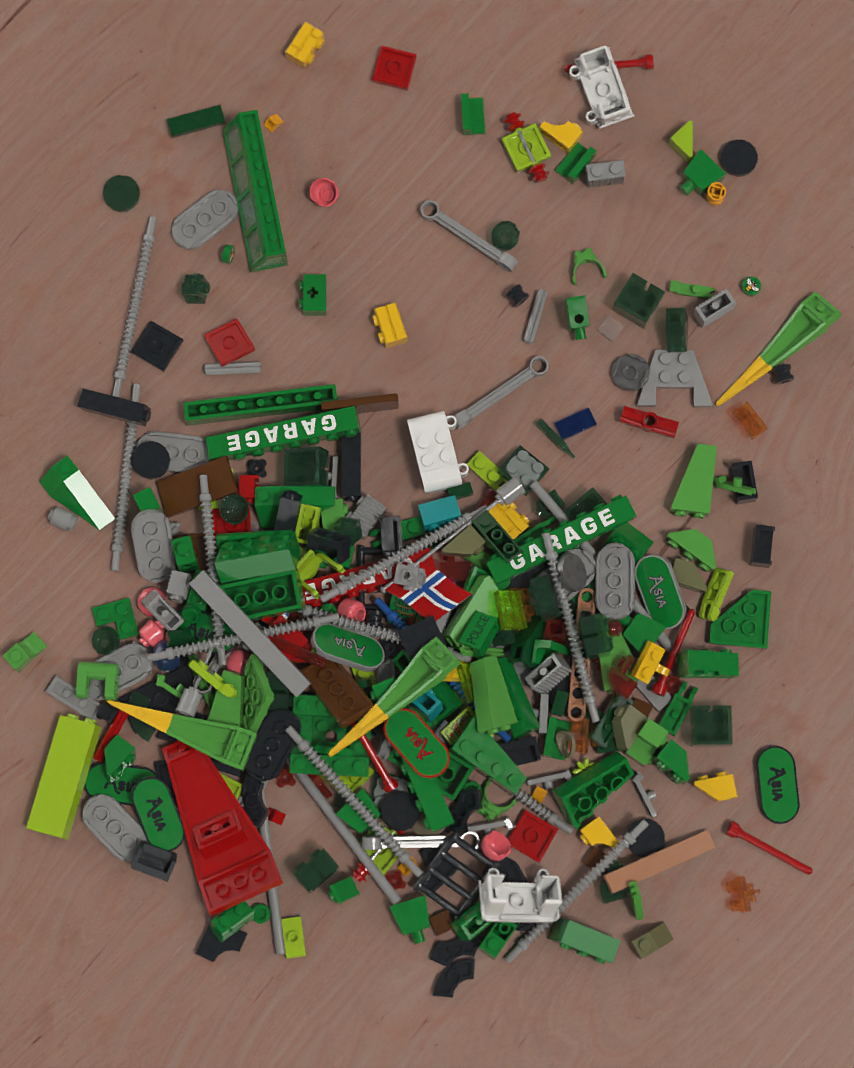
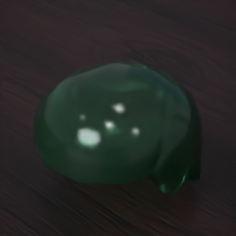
M501 221L491 232L492 245L500 251H510L518 243L520 234L516 224L511 221Z
M230 494L221 501L220 515L226 523L235 525L242 523L247 518L249 505L242 495Z
M110 626L99 627L91 638L93 648L101 655H110L120 645L119 633Z

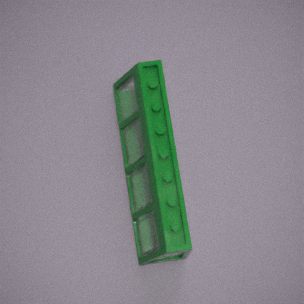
M258 110L241 112L235 116L223 132L252 273L288 266Z

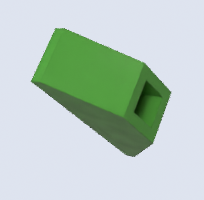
M697 529L671 532L667 535L666 540L670 547L675 550L677 548L684 552L683 556L691 561L695 560L703 571H710L711 573L714 571L716 563L711 539Z

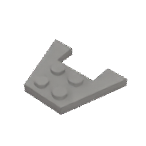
M655 350L649 368V381L642 389L637 407H656V389H693V407H713L694 350Z

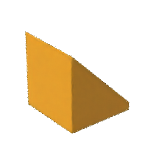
M277 114L269 116L263 125L272 133L284 121Z
M537 786L532 794V799H537V803H542L548 791Z
M411 856L410 858L412 859V861H413L417 866H419V864H418V863L415 861V859ZM401 863L397 867L404 876L411 872L405 863Z

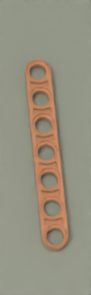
M584 588L578 594L575 625H577L575 630H578V632L586 630L589 634L588 639L581 641L579 644L587 653V657L584 660V663H587L585 665L588 668L587 673H589L596 602V594L590 588ZM586 591L592 594V600L587 603L581 598L582 593ZM582 611L590 613L589 621L584 622L580 619ZM572 656L567 716L570 720L576 722L584 718L586 704L584 701L585 694L580 699L573 697V690L581 688L583 685L579 683L581 680L574 676V672L578 667H575L577 663L574 662L575 657ZM578 707L581 709L582 714L579 718L571 716L572 708Z

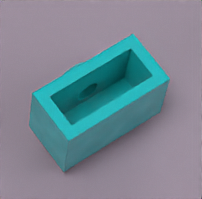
M455 495L418 505L425 533H434L435 530L439 531L440 527L444 528V525L448 526L449 522L453 523L454 519L458 520V517H461Z
M431 689L409 703L429 723L443 710L442 702Z

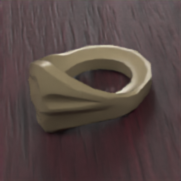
M570 731L557 732L555 738L561 754L564 758H571L576 748L575 736ZM568 738L571 740V750L569 753L567 752L566 743Z

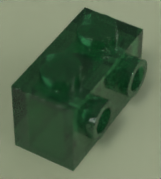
M546 574L530 579L531 586L528 587L531 598L535 597L537 603L533 605L536 615H540L543 622L561 617L549 575Z

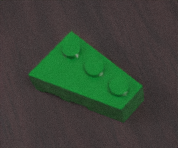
M685 649L677 655L678 678H736L739 676L738 653H732V650L714 652L712 649L702 651Z
M560 917L553 922L547 939L560 943L559 947L569 951L573 948L577 950L576 954L586 958L588 955L594 957V961L604 965L605 962L613 963L620 944V940Z

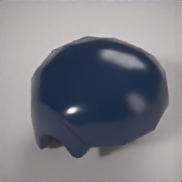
M165 640L155 644L152 653L166 651L168 647ZM175 656V659L168 660V658L154 661V664L160 670L169 671L179 666L180 658Z

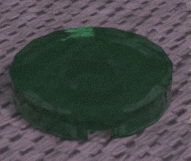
M116 175L110 178L104 185L103 199L113 211L128 212L138 204L140 188L137 182L130 176Z

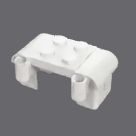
M602 46L582 53L580 58L574 60L576 66L570 68V78L574 81L580 79L592 110L586 114L588 125L597 124L598 128L601 129L635 117L629 105L617 67L613 61L610 47ZM576 71L578 74L574 75L572 72ZM593 116L594 119L590 120L588 117Z
M441 411L408 419L407 422L425 493H437L445 491L447 488L462 485L461 478L468 475L469 467L465 463L458 464L449 430L456 428V418L454 416H446L445 412ZM453 421L454 424L449 425L448 422ZM464 468L466 472L462 473L459 470Z
M495 868L489 869L483 884L480 880L478 881L481 914L484 921L537 923L554 922L559 919V907L562 904L560 878L556 875H549V872L545 869L538 871L534 883L502 882L505 875L500 874Z

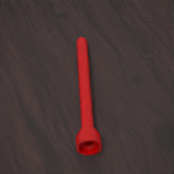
M653 54L645 55L641 59L614 61L617 68L642 67L646 68V70L654 69ZM566 65L564 67L565 72H570V68L576 65Z
M694 609L687 611L664 666L670 669V672L695 615ZM661 674L659 680L652 684L650 691L664 697L667 691L666 681L669 674L667 677Z
M358 721L351 724L352 728L357 725ZM366 734L362 735L359 740L383 779L381 782L383 783L384 791L387 793L399 786L396 778H393L392 775L389 776L381 760L376 756V752Z
M732 821L726 831V835L729 837H739L805 874H812L813 870L811 867L743 831L740 824Z

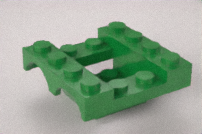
M294 695L293 712L301 722L300 736L304 740L307 739L309 741L310 747L313 746L315 748V745L318 743L328 745L329 742L326 740V734L329 731H334L337 734L335 742H340L353 729L351 724L342 729L317 696L299 695L296 697ZM371 730L365 733L369 741ZM359 738L347 746L348 748H353V757L341 755L330 757L329 754L316 753L321 755V759H325L324 763H328L329 768L332 767V772H336V776L368 777L369 755ZM296 743L291 752L290 774L323 775V772H319V768H315L316 764H312L311 759L308 760V755H304L305 752H301L297 748L298 744Z

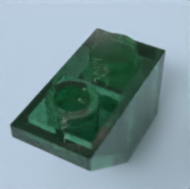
M685 307L666 308L665 326L668 353L687 352L689 318Z
M613 860V864H610L605 875L622 868V862L618 863V860ZM604 877L599 884L604 904L628 898L627 893H630L629 887H626L611 894Z

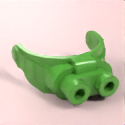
M587 248L582 253L580 250L574 252L573 285H577L575 271L584 263L597 265L601 269L603 277H607L604 266L596 258V255L593 254L592 248Z
M487 780L481 794L482 809L477 810V813L486 815V819L491 822L494 818H497L500 814L513 807L517 800H512L511 804L506 807L493 805L486 795V788L491 782Z

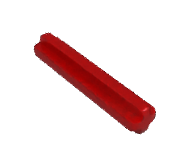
M120 709L118 710L93 756L95 760L99 762L104 761V748L118 735L129 715L128 713Z

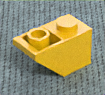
M727 771L716 773L714 778L708 779V775L697 777V781L692 783L694 788L715 802L737 798L733 774L727 775Z

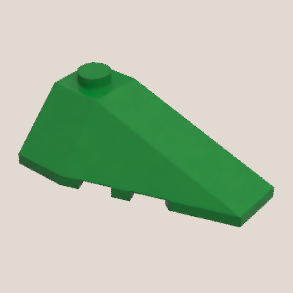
M68 455L53 465L39 481L51 498L64 505L98 530H102L115 520L114 516Z
M334 486L255 487V508L262 529L275 527L280 499L284 491L293 490L298 492V494L303 495L301 504L321 507V511L335 506Z

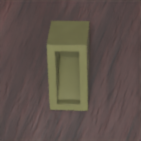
M470 524L447 544L440 553L442 556L471 557L473 554L477 556L485 549L483 545L486 541Z
M685 557L676 558L672 568L679 587L705 594L707 586L695 564L690 563L691 560Z
M630 704L619 706L615 710V716L611 721L616 747L619 751L630 749L647 719L644 714Z
M663 922L630 943L639 959H643L674 940Z

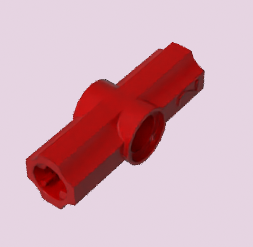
M624 406L620 418L621 423L641 428L645 432H654L670 438H675L679 422L657 416L653 412H644L628 406ZM650 418L654 421V425L648 426L644 420Z

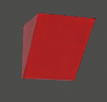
M269 807L268 820L281 826L286 814Z

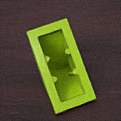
M688 121L669 141V145L686 162H691L693 157V121Z

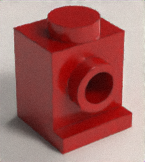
M239 475V499L244 504H255V487H259V484H256L260 483L259 475Z

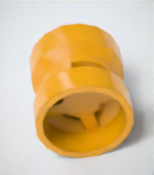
M718 182L712 183L709 186L706 200L710 205L717 206L723 202L726 195L725 186Z

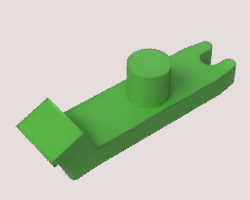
M671 280L670 292L690 297L711 299L714 295H711L710 292L716 291L712 287L680 283L679 281Z
M726 475L713 478L717 488L746 495L756 494L755 488L742 485V478L734 477L733 483L727 481Z
M157 674L156 685L180 699L186 687L179 683L176 689L165 683L166 676Z

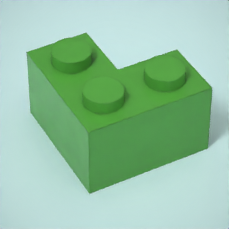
M648 719L630 749L625 752V755L642 767L646 764L651 765L656 757L653 753L657 748L660 750L669 739L666 736L669 731Z

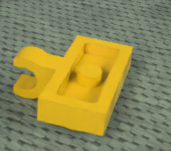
M647 641L630 675L646 684H649L654 672L667 677L670 669L659 664L665 649L651 641Z

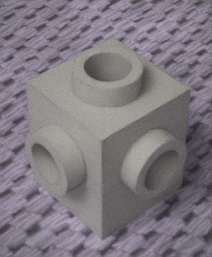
M408 562V566L397 564L394 583L403 585V589L415 591V588L422 589V585L426 581L425 570L419 568L420 564Z

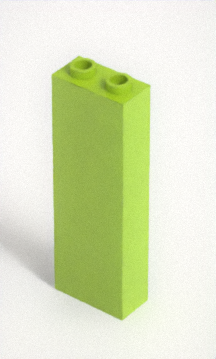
M67 714V717L60 715L26 827L36 832L66 840L69 839L102 728L96 725L97 721L85 718V721L78 720L79 716Z

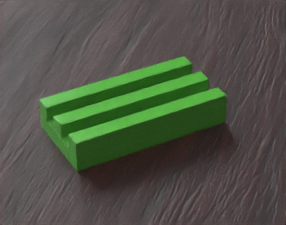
M629 882L631 906L636 921L644 919L642 898L637 882Z

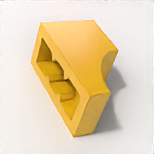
M544 121L539 128L540 133L567 154L581 140L583 135L581 127L569 121L563 125H552Z
M600 816L579 831L582 834L579 837L586 846L589 844L592 847L599 844L607 846L612 850V847H616V843L619 844Z

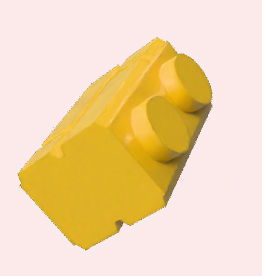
M304 22L285 51L286 58L302 68H305L307 64L311 65L315 59L314 53L317 49L320 50L325 43L324 33L309 23Z
M392 303L374 309L375 315L372 316L375 327L379 326L380 333H378L380 343H384L386 348L406 343L407 335L397 304Z
M513 502L508 506L505 504L501 506L498 503L489 510V513L508 535L515 540L529 529V520L523 513L521 515L515 510L517 507Z

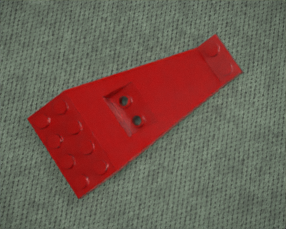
M181 741L162 748L195 873L209 914L211 916L216 915L283 884L271 850L210 757Z

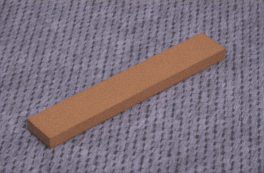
M706 830L608 873L603 877L610 893L613 894L629 887V882L636 881L638 883L716 847L709 831Z

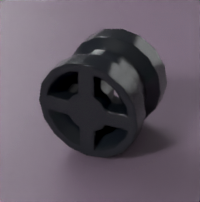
M520 284L513 287L506 294L507 299L512 300L515 308L523 304L530 296L522 290Z
M790 364L780 365L772 369L773 374L776 375L775 382L777 385L794 380V375L790 372Z
M366 610L367 619L365 624L370 623V626L375 625V627L380 626L383 628L381 621L384 617V612Z
M106 701L100 709L97 718L100 720L104 719L108 725H111L119 709L112 707Z

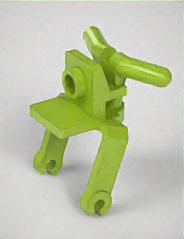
M306 545L303 548L300 547L301 554L295 570L300 573L302 588L318 600L321 595L314 588L306 584L304 580L311 579L316 575L321 562L327 563L341 574L345 572V569L341 564L334 562L323 553L315 555L312 550L307 552Z

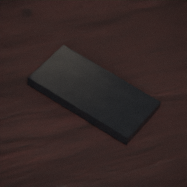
M188 664L164 675L166 676L165 683L176 689L179 683L186 687V689H189L190 686L193 687L195 678ZM156 679L119 698L118 701L120 703L176 714L178 713L176 708L180 699L164 688L158 687ZM130 714L127 717L135 734L151 727Z

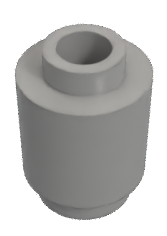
M56 507L55 510L52 509L50 511L48 520H50V525L65 531H73L78 517L74 516V513Z

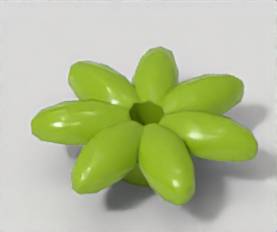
M585 758L583 764L577 761L578 769L573 770V773L580 774L596 763L592 762L589 764L588 758Z

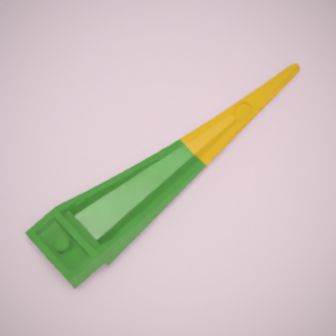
M815 291L799 305L765 350L716 402V406L718 407L828 331L827 328L842 317L841 312Z
M435 637L420 649L398 679L371 710L329 751V756L335 755L445 680L446 675L461 664L460 661Z
M111 700L107 701L110 705L211 758L244 771L258 735L255 732L238 726L181 716Z

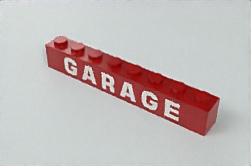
M431 548L423 549V551L419 550L417 554L414 552L413 556L409 555L408 559L400 560L399 564L408 566V562L415 563L430 552ZM433 555L423 561V563L436 569ZM378 562L345 570L343 574L337 572L304 582L318 591V594L322 595L335 588L336 584L344 583L345 579L348 581L349 577L354 578V574L359 575V572L363 573L364 569L368 570L369 566L372 568L373 564L377 565ZM394 563V567L389 566L390 569L385 568V571H380L379 575L376 573L375 577L371 576L370 580L366 579V582L362 581L361 585L356 584V588L351 587V590L347 589L345 594H338L326 602L329 601V604L340 602V598L358 597L361 592L366 591L367 594L377 592V588L384 587L394 579L397 564ZM303 589L305 605L312 606V609L322 605L320 598L318 600L315 599L309 592Z

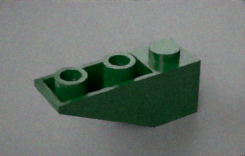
M488 510L472 520V527L486 541L485 545L506 563H509L523 553L521 548Z
M532 612L511 643L509 663L523 669H535L538 666L531 662L535 639L543 640L548 616L547 612Z

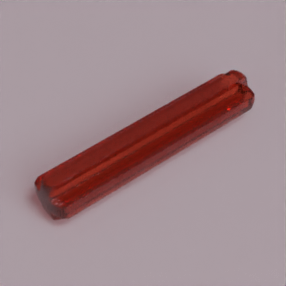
M275 636L272 640L280 650L320 668H323L326 664L327 659L296 644L278 636Z

